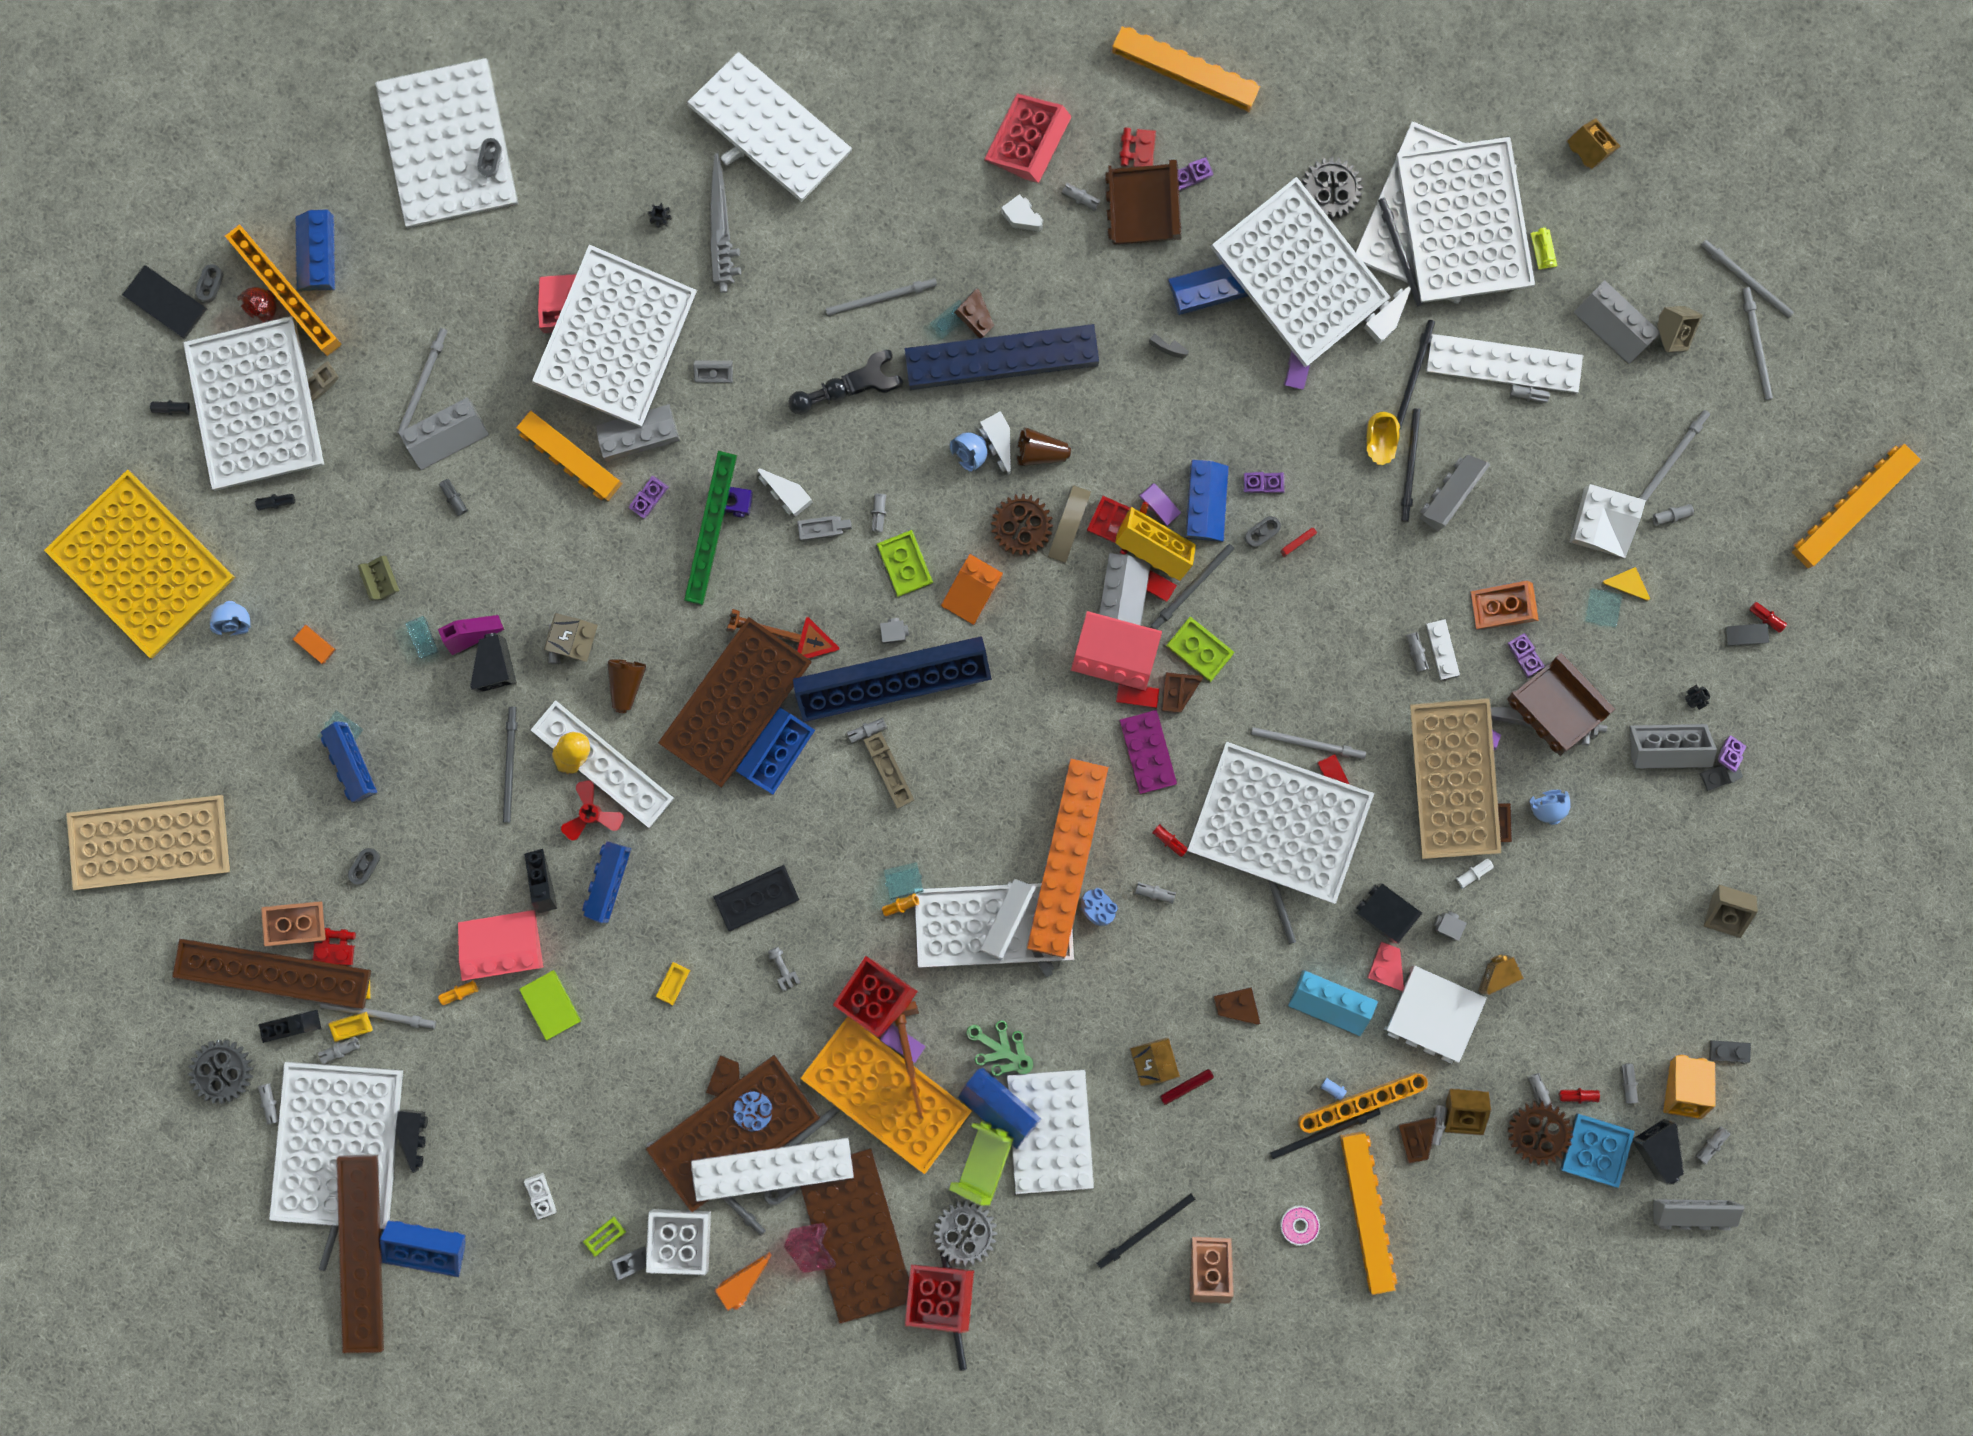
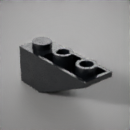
M539 849L525 853L532 905L538 914L557 909L556 897L544 850Z
M318 1010L259 1024L262 1043L322 1029Z
M402 1109L397 1114L396 1133L410 1170L415 1173L423 1166L424 1157L418 1156L417 1150L418 1148L425 1147L426 1137L419 1136V1133L423 1132L424 1128L427 1127L428 1117L425 1116V1111Z

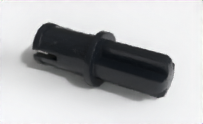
M168 400V402L152 401L150 403V411L152 413H168V415L190 414V403L173 402L172 400Z
M272 494L269 497L256 498L255 505L258 511L269 508L278 509L279 506L294 504L295 496L294 494L280 496Z

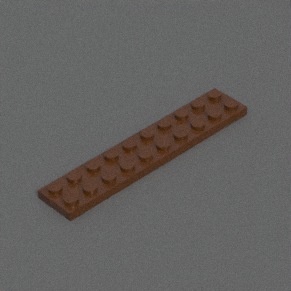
M179 939L172 977L364 1009L371 970Z
M378 1155L337 1156L342 1349L343 1353L383 1352L384 1330Z

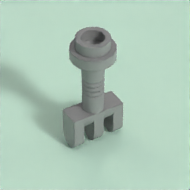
M775 947L768 951L769 959H774L782 975L777 981L783 992L787 990L784 984L786 981L790 988L794 987L791 981L792 978H794L797 985L801 982L796 971L789 973L781 957V954H783L782 949Z

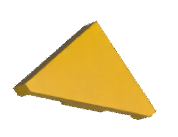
M1636 567L1602 581L1604 585L1644 599L1645 601L1650 600Z

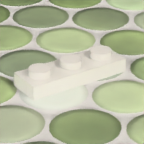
M1446 620L1426 624L1440 680L1459 676L1460 673Z

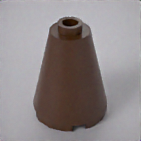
M1024 427V430H1021L1017 447H1020L1019 451L1021 456L1017 455V464L1019 466L1060 463L1070 458L1071 447H1068V443L1030 428Z
M610 659L607 666L611 705L615 712L627 713V710H631L646 671V664L635 661L631 663L621 659Z

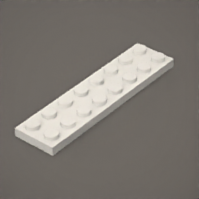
M1435 334L1431 335L1433 337L1429 346L1427 373L1527 387L1532 386L1534 388L1562 392H1579L1583 355Z
M556 700L531 729L533 733L553 749L560 737L568 732L584 734L590 743V753L585 763L578 770L648 828L655 823L675 799Z
M848 1138L691 1161L696 1201L854 1178Z

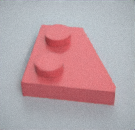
M1380 942L1367 978L1403 992L1404 982L1400 949Z

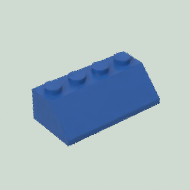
M308 210L295 217L296 290H335L334 216L329 210Z
M1224 264L1168 279L1178 315L1249 296Z
M1191 461L1186 539L1224 542L1229 466L1213 461Z
M779 707L755 740L736 771L769 793L774 794L815 730Z
M336 721L322 730L321 741L324 747H328L330 752L328 755L329 759L338 770L336 774L339 781L343 782L346 788L344 793L347 799L351 800V802H358L378 793L348 724Z
M606 841V845H602L600 850L601 861L596 864L594 869L596 877L594 882L591 881L588 892L590 896L584 902L582 911H584L583 916L601 923L609 922L632 848Z
M984 1068L976 1071L958 1097L985 1122L990 1123L993 1129L997 1130L998 1128L1007 1131V1135L1014 1138L1012 1146L1016 1149L1020 1147L1042 1120Z
M388 1220L380 1239L382 1263L459 1277L465 1250L464 1234Z

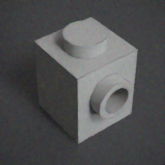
M899 618L888 619L887 623H880L883 644L906 641V636H909L908 625H904L903 620L899 621Z
M1449 911L1448 914L1442 913L1441 916L1438 915L1436 917L1434 931L1459 941L1467 923L1458 919L1459 915Z

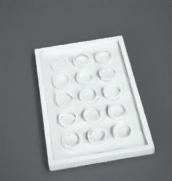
M1085 1070L1007 1075L1008 1090L1042 1118L1018 1149L1012 1146L1016 1194L1094 1188Z

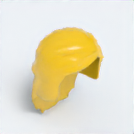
M1388 412L1374 414L1369 419L1367 425L1366 450L1369 457L1377 465L1390 463L1395 458L1400 437V424L1397 418Z
M568 732L560 737L552 753V759L559 772H565L566 774L576 773L579 767L585 763L590 753L588 738L578 732Z

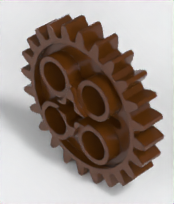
M1015 494L1013 501L1007 497V504L1001 501L1002 509L996 507V511L999 514L992 515V518L997 521L991 522V525L996 527L992 530V533L998 534L994 540H1001L999 547L1005 545V552L1012 549V555L1019 551L1021 557L1023 551H1026L1027 555L1030 556V550L1037 553V546L1043 549L1042 541L1049 542L1046 536L1052 535V532L1048 531V529L1053 528V525L1048 523L1053 518L1046 516L1050 513V510H1043L1045 503L1039 505V498L1032 501V495L1025 499L1024 494H1022L1021 499H1018V496ZM1022 508L1025 513L1022 516H1016L1014 510ZM1032 511V514L1026 520V528L1022 527L1016 539H1012L1019 528L1018 522L1022 523L1027 513ZM1038 518L1041 524L1034 527L1030 524V520ZM1006 524H1012L1014 530L1006 532L1003 527ZM1028 534L1031 539L1029 542L1024 543L1020 540V536Z
M1533 1101V1107L1525 1103V1110L1519 1107L1518 1111L1520 1114L1513 1113L1515 1120H1509V1124L1513 1127L1508 1128V1132L1513 1133L1508 1136L1509 1140H1514L1511 1143V1147H1518L1515 1153L1519 1154L1522 1152V1160L1528 1156L1529 1163H1532L1534 1159L1537 1160V1165H1540L1541 1160H1544L1545 1164L1548 1165V1159L1555 1163V1156L1562 1159L1561 1152L1568 1153V1149L1565 1146H1572L1571 1141L1568 1139L1573 1138V1134L1569 1133L1573 1128L1567 1125L1570 1123V1119H1563L1566 1115L1565 1112L1558 1113L1559 1106L1552 1109L1551 1102L1546 1107L1543 1101H1541L1540 1106H1537L1536 1102ZM1531 1117H1537L1539 1118V1122L1537 1124H1531L1529 1122V1119ZM1544 1117H1547L1543 1127L1544 1134L1540 1135L1538 1146L1534 1149L1533 1147L1538 1138L1537 1132H1540ZM1554 1123L1559 1127L1556 1131H1550L1548 1126ZM1525 1135H1531L1533 1140L1527 1143L1522 1138ZM1544 1142L1552 1144L1549 1149H1544L1541 1145Z

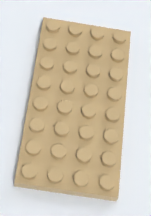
M1490 698L1410 704L1422 859L1501 853Z
M223 795L66 813L73 890L230 872Z

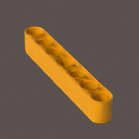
M1411 1073L1341 1101L1339 1100L1307 1112L1299 1117L1298 1125L1300 1129L1307 1133L1318 1131L1419 1093L1426 1089L1428 1085L1427 1078L1420 1073ZM1416 1077H1420L1422 1081L1418 1087L1413 1085V1080ZM1397 1084L1403 1085V1091L1400 1094L1395 1093V1086ZM1379 1091L1385 1092V1098L1382 1101H1378L1376 1098ZM1365 1097L1367 1104L1365 1107L1360 1108L1358 1101L1360 1098ZM1347 1104L1349 1111L1346 1114H1341L1340 1107ZM1325 1111H1329L1331 1115L1328 1121H1323L1321 1118ZM1306 1118L1312 1119V1125L1309 1128H1304L1303 1121Z

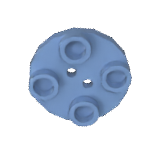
M1102 889L1089 890L1081 898L1080 910L1095 925H1108L1115 918V912L1118 910L1117 905L1112 902Z
M748 1092L740 1096L739 1098L742 1101L737 1100L734 1106V1111H736L734 1119L737 1124L743 1129L745 1128L741 1122L748 1128L752 1127L753 1129L749 1131H759L765 1127L771 1120V1116L763 1118L759 1114L756 1115L755 1111H757L760 1105L759 1112L761 1115L767 1116L770 1114L772 1104L768 1097L762 1094L757 1102H753L758 1099L759 1092ZM743 1103H744V1104L746 1105L745 1110H744V1111H741V1110L743 1109V1107H744V1105H743ZM746 1114H753L756 1117V1119H754L752 1116L746 1117Z

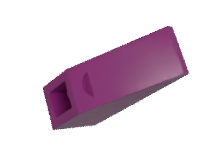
M493 615L455 620L439 628L438 631L443 644L454 655L477 644L479 639H483L486 634H497L503 631L504 627L499 616Z

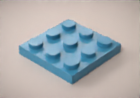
M1576 1113L1572 1127L1573 1130L1571 1131L1573 1138L1569 1139L1572 1146H1567L1568 1153L1564 1155L1560 1170L1619 1188L1635 1131Z

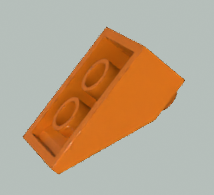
M969 554L941 606L974 625L1002 579L1003 573Z
M1528 580L1471 591L1476 629L1539 621L1533 583Z
M770 1252L718 1285L715 1291L727 1311L731 1308L736 1310L744 1305L747 1295L772 1256Z

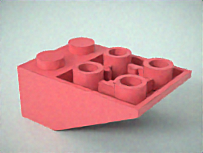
M577 274L540 277L538 316L539 328L543 333L553 332Z

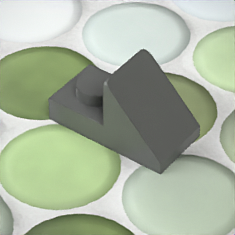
M1723 764L1700 773L1707 791L1733 783L1743 777L1739 767L1736 772H1733Z
M645 1247L617 1256L610 1261L616 1280L646 1268L647 1250Z

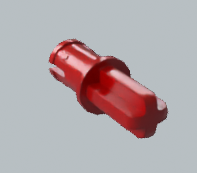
M1758 602L1753 603L1750 607V612L1763 620V624L1767 623L1778 633H1781L1787 626L1786 622L1774 615V611L1767 610Z
M1161 824L1152 832L1165 844V847L1168 846L1180 857L1187 852V847L1175 838L1176 835H1172Z
M1578 1088V1090H1560L1559 1099L1566 1102H1578V1104L1582 1102L1599 1103L1600 1092L1598 1090H1582L1581 1088Z

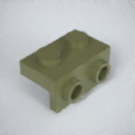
M380 556L369 563L358 565L360 576L371 601L383 600L399 592L387 556Z

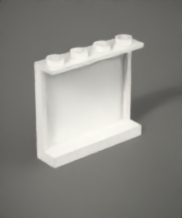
M1412 965L1409 971V978L1390 1022L1384 1029L1389 1031L1388 1036L1399 1040V1037L1407 1039L1406 1044L1415 1048L1417 1045L1425 1047L1424 1052L1433 1056L1435 1053L1442 1055L1441 1059L1451 1064L1453 1061L1460 1062L1487 998Z

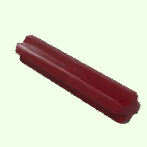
M1207 1069L1162 1094L1160 1099L1164 1105H1167L1212 1080L1214 1076L1211 1070Z

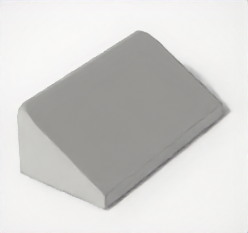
M695 361V383H733V361Z

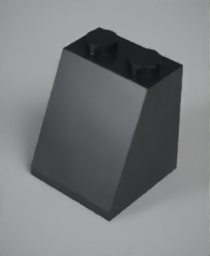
M496 633L484 635V638L479 639L470 684L471 690L480 693L517 683L506 639L496 635Z
M1379 883L1378 886L1374 884L1368 891L1370 896L1366 901L1362 899L1356 906L1358 911L1355 914L1391 943L1399 944L1422 915V912L1383 883Z
M1663 1119L1633 1138L1632 1142L1656 1180L1667 1185L1675 1184L1680 1180L1679 1177L1684 1175L1678 1128L1675 1122Z

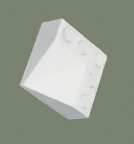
M1589 484L1584 488L1569 542L1625 558L1640 522L1646 500Z
M652 1209L649 1212L646 1273L706 1275L709 1271L711 1211H694L691 1213L690 1210Z

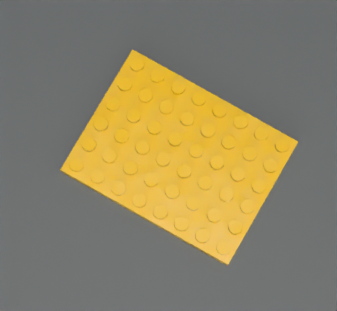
M126 470L44 550L149 658H153L235 579L225 566L129 470Z

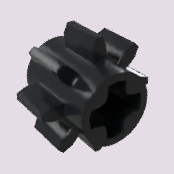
M663 203L660 206L653 204L652 211H648L649 216L652 217L649 220L650 223L656 222L657 228H660V225L663 224L667 227L666 222L672 220L671 215H668L671 211L670 208L664 209ZM660 213L663 217L660 218L657 214Z
M1695 685L1686 691L1688 695L1685 696V700L1691 708L1697 707L1700 710L1709 704L1710 694L1705 687L1699 688Z

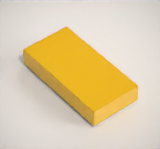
M672 962L655 997L674 1005L691 970Z
M367 1012L335 1020L328 1024L335 1042L373 1030Z

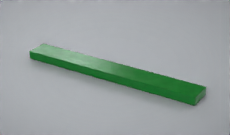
M723 451L717 452L684 601L700 605L704 604L738 455Z

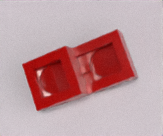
M1150 571L1146 592L1155 595L1167 603L1177 585Z
M1118 684L1116 702L1157 708L1160 689L1146 687L1145 691Z

